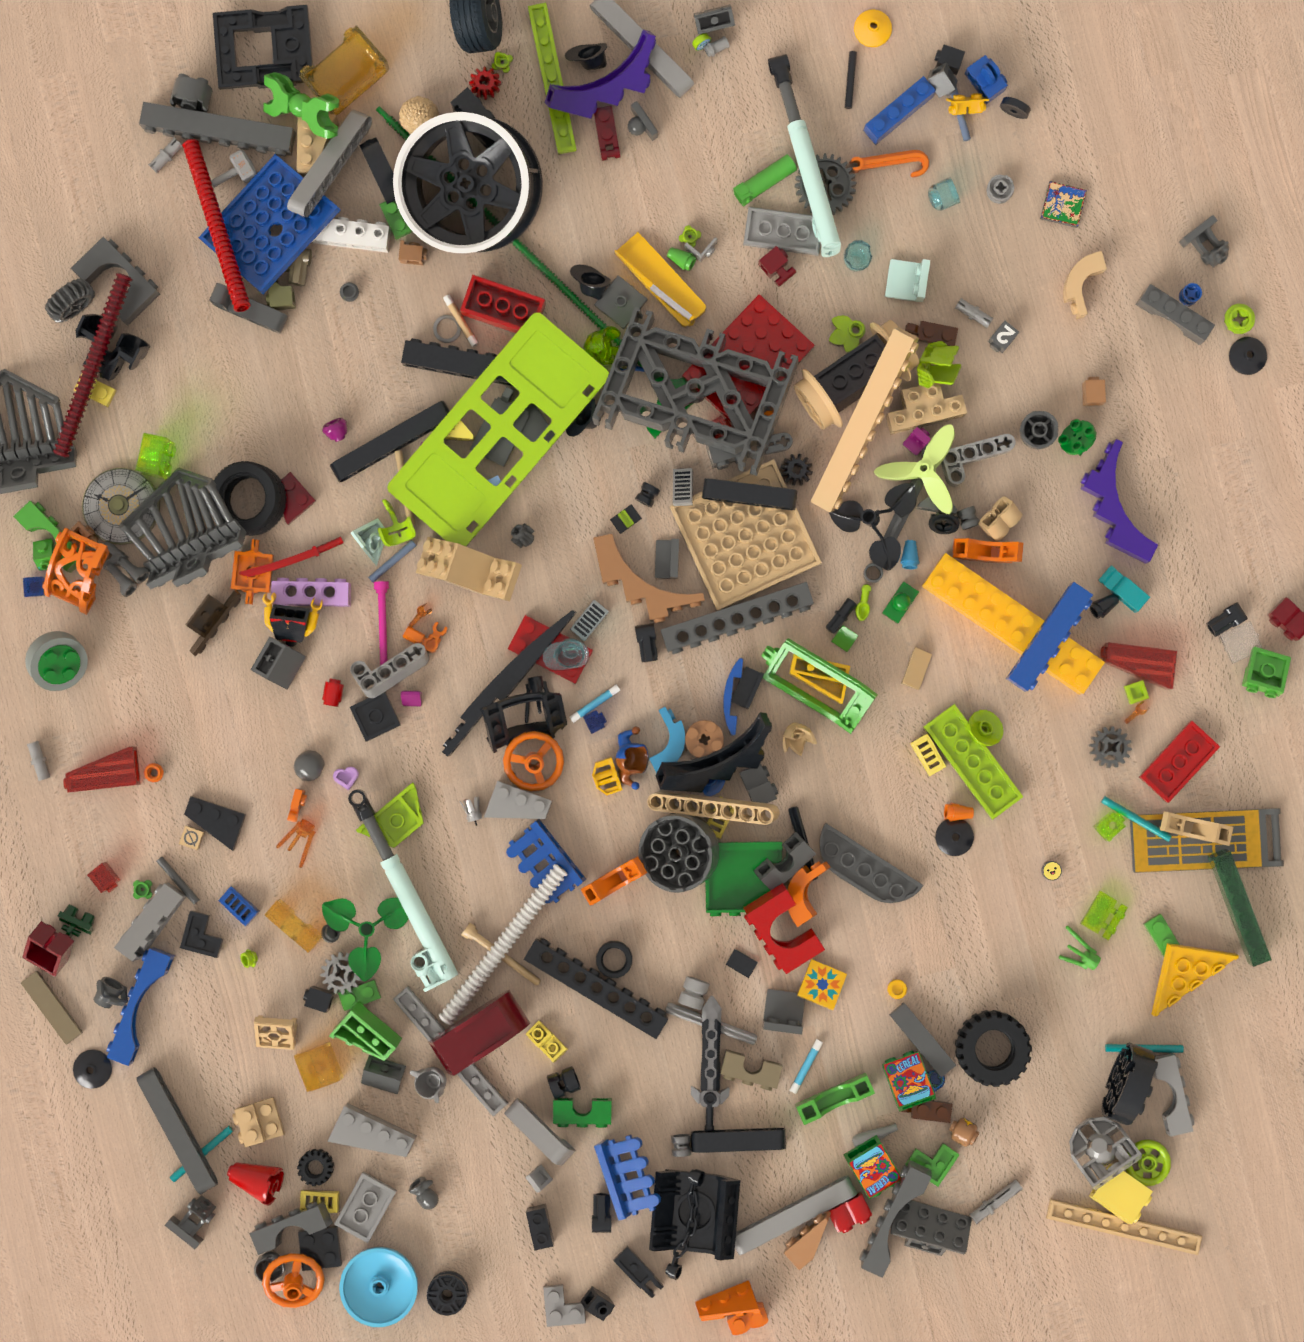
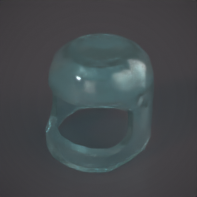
M951 177L933 184L928 190L929 201L936 210H945L961 203Z

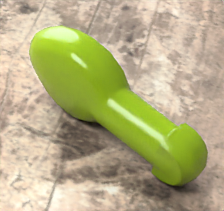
M868 584L862 586L861 599L855 609L856 617L859 621H864L870 613L868 598L871 586Z

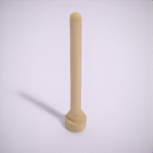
M469 923L461 935L466 939H474L490 951V947L494 945L477 933L476 926ZM506 953L504 954L505 958H501L503 962L534 985L540 984L541 981L537 976Z

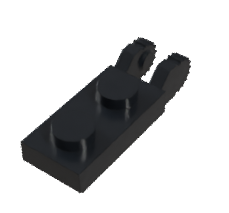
M628 1246L613 1259L621 1270L640 1289L642 1288L649 1297L653 1298L655 1296L654 1291L646 1285L649 1280L660 1290L664 1287L659 1279L654 1276V1273Z

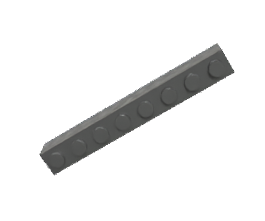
M143 102L139 121L140 126L147 133L155 134L156 132H162L163 135L168 137L179 135L186 140L196 138L200 139L201 142L209 144L212 141L219 142V145L225 147L236 145L239 149L249 150V148H253L260 153L270 151L283 157L286 154L292 155L296 132L291 127Z

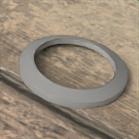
M443 315L435 321L433 332L439 341L450 343L459 337L461 328L453 316ZM452 319L457 324V332L452 338L445 339L438 335L437 325L441 320Z

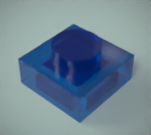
M44 577L23 578L24 597L45 596L44 589L42 588Z

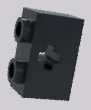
M546 1204L527 1208L526 1216L534 1251L553 1247L555 1241Z

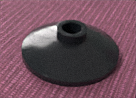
M1243 337L1231 346L1229 361L1233 369L1238 373L1252 375L1259 372L1265 366L1267 351L1263 343L1258 339ZM1248 351L1252 352V358L1247 356Z
M946 819L938 826L935 840L943 853L950 856H960L971 848L974 841V833L971 826L965 820L949 821V819ZM955 833L959 835L957 841L952 839V835Z
M87 1050L81 1053L73 1065V1074L76 1081L81 1086L89 1089L103 1086L109 1080L112 1073V1065L109 1058L98 1050ZM88 1067L93 1068L92 1074L88 1072Z

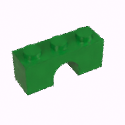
M573 1098L553 1099V1124H557V1127H569V1124H577L576 1127L585 1128L588 1127V1124H596L598 1128H606L607 1125H611L612 1098H593L592 1108L587 1113H579L574 1109Z

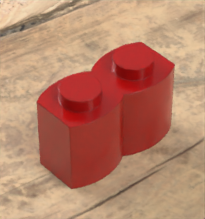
M861 1191L853 1198L828 1210L831 1213L830 1218L838 1233L841 1231L846 1233L853 1229L852 1226L854 1224H864L872 1216V1212Z

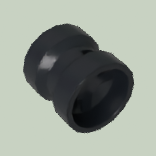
M643 482L642 490L636 495L635 500L652 508L654 498L658 496L660 490L651 484Z

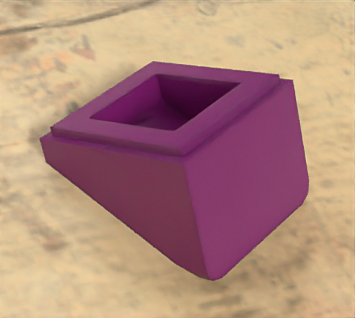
M402 691V705L420 707L422 705V692Z

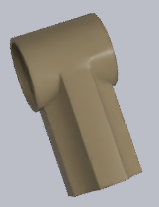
M305 249L291 264L289 284L305 286L308 266H310L312 259L311 249Z

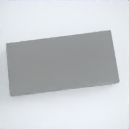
M748 207L744 246L773 249L777 246L779 250L782 248L787 252L819 255L820 242L814 235L812 215Z

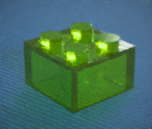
M144 433L135 470L145 476L166 480L172 471L170 462L176 453L175 443L167 437Z

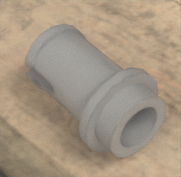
M723 36L712 43L708 42L704 49L708 57H714L716 53L730 46L727 38Z

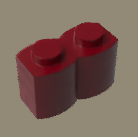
M1285 597L1268 614L1270 617L1269 621L1275 627H1281L1286 638L1291 641H1298L1304 635V612L1290 599Z

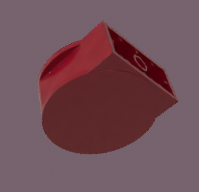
M507 990L444 1030L438 1036L428 1041L447 1073L455 1076L516 1036L530 1025V1021L511 991Z

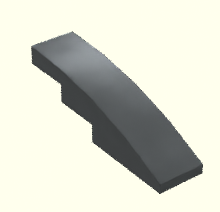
M904 1002L889 1014L941 1078L956 1066Z

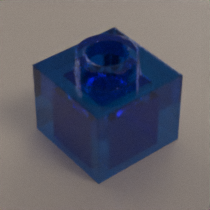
M595 710L583 716L591 734L606 728L604 723L607 721L602 712L598 713Z

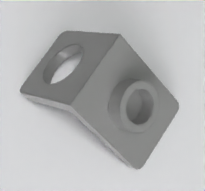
M715 237L701 254L687 242L684 244V249L693 253V256L702 262L706 256L709 258L715 251L714 246L717 244L718 239Z

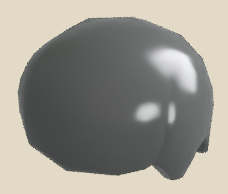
M307 750L296 758L294 762L295 773L304 781H313L321 775L325 765L324 760L316 751Z
M266 1252L259 1256L254 1266V1274L259 1281L262 1282L263 1273L269 1263L280 1256L278 1253ZM285 1263L275 1268L271 1274V1282L283 1275Z

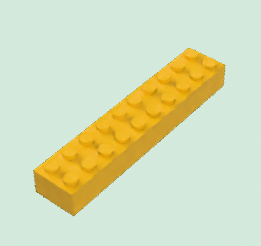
M947 553L942 555L922 584V587L1021 655L1044 623L1042 618ZM1068 637L1065 642L1062 641L1058 646L1060 650L1055 658L1051 657L1047 662L1049 667L1045 672L1080 695L1084 694L1105 662Z

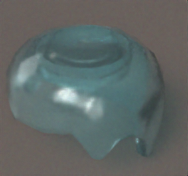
M855 240L850 243L843 254L845 265L854 272L866 269L873 257L870 252V245L863 240Z

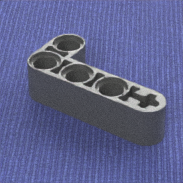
M216 283L209 299L214 306L281 334L288 318L286 314L252 299H249L251 307L248 310L236 312L233 309L234 306L232 305L231 295L228 293L227 286Z

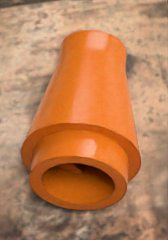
M952 802L944 807V818L949 819V821L972 819L974 816L973 807H966Z

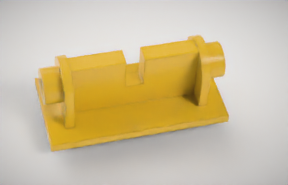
M972 93L971 97L953 95V98H946V101L951 102V106L948 108L950 114L961 115L966 114V107H968L969 114L982 113L986 110L984 101H989V99L983 97L981 93Z

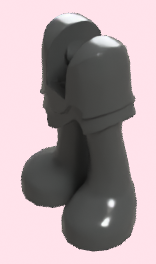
M106 541L104 545L108 547L109 553L113 556L109 560L106 559L103 568L109 571L118 581L121 594L124 597H128L136 590L137 585L123 574L117 566H122L136 583L144 582L149 577L150 571L146 567H136L128 560L129 556L125 555L114 544Z

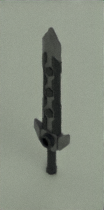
M710 996L702 1007L701 1092L691 1086L692 1097L698 1104L700 1103L703 1107H706L705 1131H714V1107L723 1104L730 1093V1087L721 1090L719 1093L722 1008L714 996Z

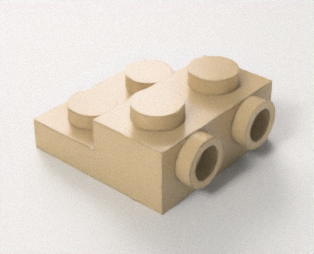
M274 1097L238 1107L234 1110L235 1114L232 1115L233 1121L240 1128L238 1139L240 1144L244 1143L245 1147L285 1134Z

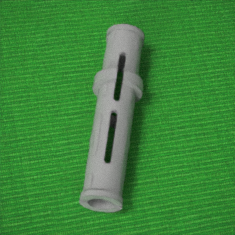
M1015 1179L987 1202L984 1200L982 1202L983 1205L969 1215L978 1224L989 1214L993 1215L997 1208L1022 1191L1023 1188Z

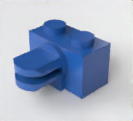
M986 55L970 65L965 71L966 77L977 92L989 99V101H985L986 104L1002 94L1008 86L1007 80L1003 74H1000L998 66L991 58L988 59Z

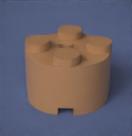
M707 720L698 721L691 725L685 736V744L688 751L697 758L707 756L722 749L724 743V736L720 727L714 722ZM702 734L710 738L707 741V745L699 742Z

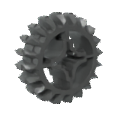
M81 278L72 280L70 283L67 282L66 285L61 286L48 299L45 305L47 314L56 323L68 321L70 318L73 319L74 316L78 315L92 302L95 296L93 287L85 279Z

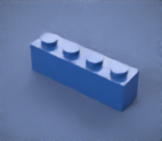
M923 76L865 124L863 131L875 145L878 144L932 99L936 90Z

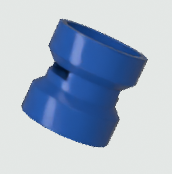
M1195 283L1186 285L1179 293L1180 302L1186 306L1195 304L1202 296L1201 287Z

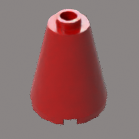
M236 1162L229 1167L227 1176H229V1181L262 1204L269 1206L276 1199L273 1197L275 1192H280L284 1172H282L283 1169L280 1167Z

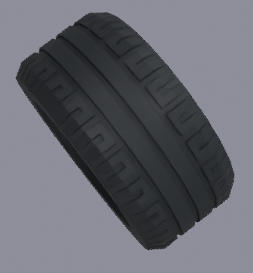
M241 461L224 467L214 479L217 484L216 488L232 518L236 519L245 529L246 535L255 536L266 533L278 524V521L281 520L285 512L287 497L284 484L275 472L258 463ZM247 478H255L264 488L265 504L255 517L241 519L232 509L230 503L231 493L240 481ZM210 494V496H211V498H212V500H213V502H214V504H215V506H216V508H217V510H218V512H219V514H220V516H221L223 522L225 523L226 521H225L223 515L221 514V512H220V510H219L217 504L215 503V501H214L212 495Z

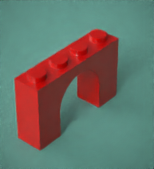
M782 883L745 906L746 915H744V918L749 925L753 924L755 926V935L759 941L763 939L766 943L763 947L769 956L773 954L775 957L773 962L778 970L783 969L785 974H788L823 952L825 948L812 928L790 941H779L771 936L770 930L773 921L796 905Z

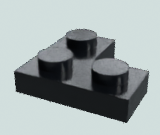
M192 910L189 912L180 945L181 949L214 958L219 957L223 939L205 934L210 915Z

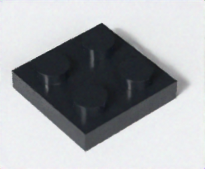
M386 692L375 698H367L350 707L366 742L401 726Z
M338 1226L327 1227L310 1235L305 1230L298 1232L300 1254L313 1258L322 1269L342 1265ZM302 1263V1271L313 1270L309 1265Z

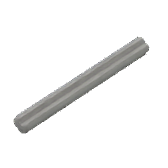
M673 1003L667 1004L666 1013L702 1026V1014ZM721 1022L722 1034L752 1045L756 1043V1034Z

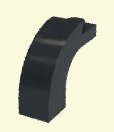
M377 138L366 140L359 146L386 203L389 204L395 201L393 188L394 173Z

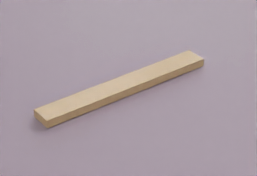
M1051 1198L1046 1218L1195 1255L1199 1254L1203 1237L1199 1234L1138 1220L1136 1223L1133 1222V1224H1127L1113 1213Z

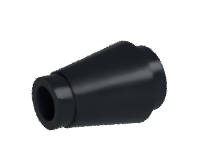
M1113 593L1093 601L1090 611L1095 618H1104L1119 603V599Z

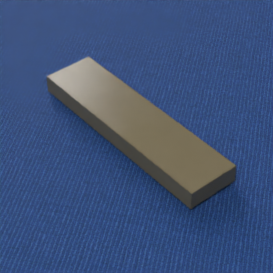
M38 971L21 982V985L66 1045L83 1033Z

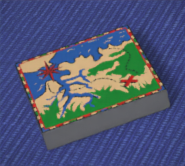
M1050 181L1040 219L1077 228L1087 190Z

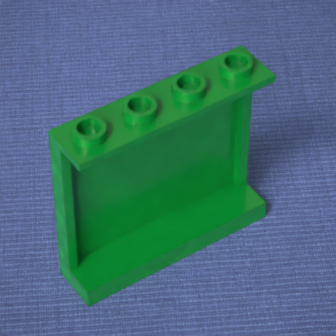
M782 841L718 842V864L712 876L705 882L706 913H710V916H721V913H729V916H741V912H745V906L771 891L754 873V870L767 858L773 863L782 861Z

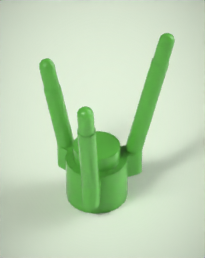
M1066 926L1070 934L1088 951L1083 953L1075 947L1068 945L1067 947L1081 956L1080 961L1061 955L1059 959L1081 966L1084 969H1096L1101 960V957L1096 955L1097 951L1092 949L1069 926Z

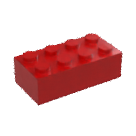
M472 275L460 312L463 316L517 333L532 314H543L546 301L529 293Z

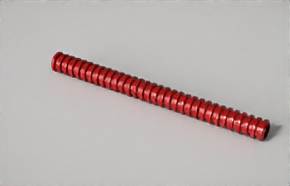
M189 139L182 144V147L186 154L194 184L196 185L195 188L199 195L212 242H214L213 245L219 258L218 261L224 274L223 277L229 290L228 293L231 295L230 299L234 306L233 309L236 312H244L251 307V304L247 297L239 266L235 260L236 257L230 244L231 241L227 234L214 188L212 187L206 162L204 161L199 141Z

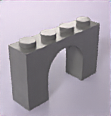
M102 237L71 269L79 278L85 279L89 284L106 269L118 267L126 270L133 281H130L131 286L128 288L129 292L125 294L127 297L123 300L125 303L121 305L123 309L119 311L121 314L118 317L128 326L160 295L156 290L158 286L151 279L147 281L143 277L145 273L138 266L134 268L130 264L132 259L125 252L120 254L116 250L119 246L112 239L108 241Z

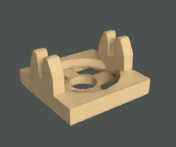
M262 1015L255 1017L256 1047L295 1050L297 1018L289 1020L264 1018ZM264 1026L271 1027L270 1030L263 1031ZM277 1027L285 1028L289 1033H282ZM276 1033L279 1037H272L270 1034Z

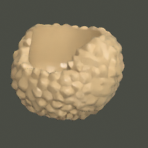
M416 96L403 103L399 112V121L401 126L409 134H412L420 125L439 116V111L433 101Z

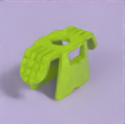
M943 341L928 344L917 367L919 385L925 388L932 387L934 383L953 385L961 369V364H952L959 346H947Z

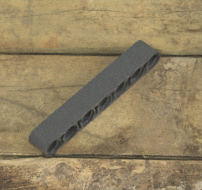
M153 1067L137 1077L138 1085L195 1190L201 1195L218 1185L216 1175L160 1072Z

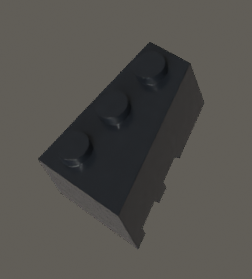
M468 87L450 102L453 112L474 113L495 119L492 112L486 110L481 100ZM472 133L486 149L496 143L483 134Z

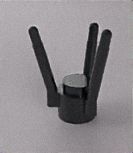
M542 676L527 678L528 684H525L526 693L543 692V689L544 692H549L547 682L543 681ZM536 701L538 713L541 714V701ZM527 702L525 705V723L529 721L530 702Z

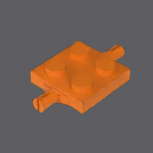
M252 539L251 550L245 552L235 551L231 589L246 592L245 604L253 605L254 593H270L272 571L252 577L239 574L240 571L273 563V554H263L258 551L260 540Z

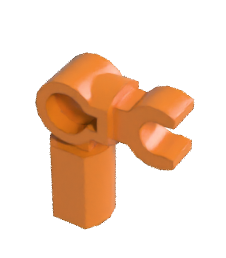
M436 622L433 625V633L429 634L428 638H425V634L408 626L403 634V638L414 644L420 643L427 652L434 653L441 642L440 637L447 633V627L439 632L437 631L439 623Z

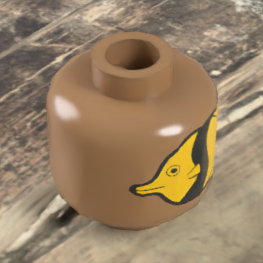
M961 1118L958 1122L954 1120L949 1129L952 1132L951 1139L963 1147L973 1146L980 1133L977 1131V1125L966 1118Z

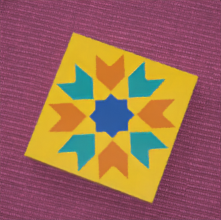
M811 959L797 996L834 1010L847 974Z

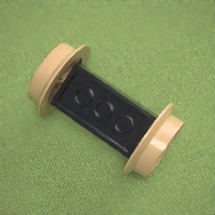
M888 320L881 326L875 322L870 323V330L873 335L871 338L815 376L807 369H802L803 379L794 384L793 387L807 413L822 430L831 424L841 428L843 423L839 412L861 398L893 329L898 328L897 324L892 320ZM916 352L914 355L911 354L908 360L910 365L907 371L901 374V377L906 381L911 380L910 371L920 364Z

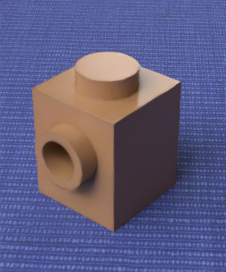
M1089 377L1088 380L1082 383L1083 406H1102L1106 403L1105 380H1099V377Z

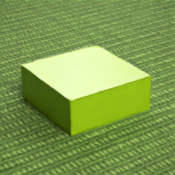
M1143 680L1124 686L1129 704L1149 699Z

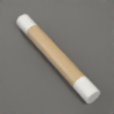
M450 294L446 295L443 299L471 346H476L478 341Z

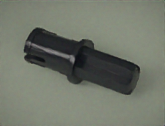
M847 598L840 609L835 611V615L826 625V629L834 634L842 623L848 620L847 617L857 604L850 598Z

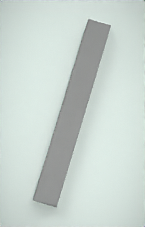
M409 986L393 998L428 1041L445 1030ZM474 1063L457 1074L492 1116H495L508 1104Z

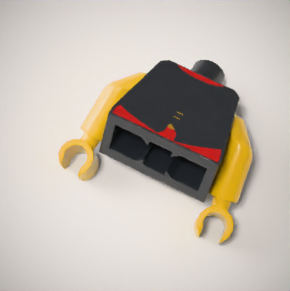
M267 593L263 595L262 600L266 604V607H264V623L274 633L275 639L285 641L287 646L293 647L297 643L303 642L304 637L309 636L316 629L319 617L318 610L323 605L322 599L319 606L313 603L315 597L312 599V612H310L309 608L273 604L272 607V603L276 600V594L272 593V600L267 598Z

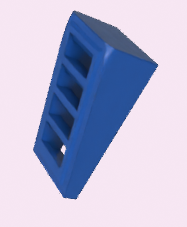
M232 886L218 900L245 927L260 912ZM233 893L235 896L227 903V898ZM239 899L240 902L233 908L232 904ZM242 904H244L245 907L239 913L237 910L241 907ZM249 909L251 912L244 918V913Z

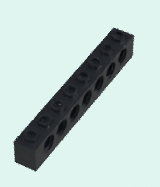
M542 937L540 940L535 939L523 960L651 1037L658 1038L668 1021L667 1013L658 1007L656 1010L649 1006L650 1002L642 997L638 1000L632 996L634 993L625 987L620 989L616 986L617 982L608 977L605 980L599 976L601 974L599 971L592 967L590 969L585 968L582 961L575 957L573 960L566 956L567 952L560 948L555 950L550 947L551 943ZM550 952L553 960L545 962L542 959V954ZM561 962L568 963L569 970L567 972L559 970ZM583 972L586 975L585 981L578 982L575 979V974ZM594 982H600L603 989L595 992L591 986ZM609 993H618L619 999L616 1002L610 1001L608 998ZM633 1002L636 1008L634 1011L628 1012L625 1009V1004ZM644 1012H649L652 1014V1019L645 1022L642 1020L641 1015Z

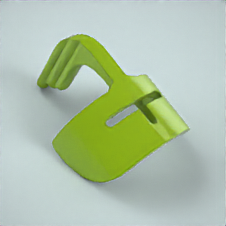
M383 499L382 502L393 521V526L377 528L384 545L388 547L395 546L413 539L416 533L410 516L404 522L398 523L391 503ZM408 527L407 529H405V530H403V531L400 532V533H401V537H399V534H398V533L389 535V533H393V532H396V531H399V530H401V529H404V528Z

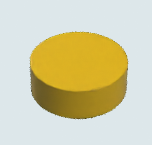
M894 979L889 982L887 991L892 998L901 999L907 993V986L902 980Z

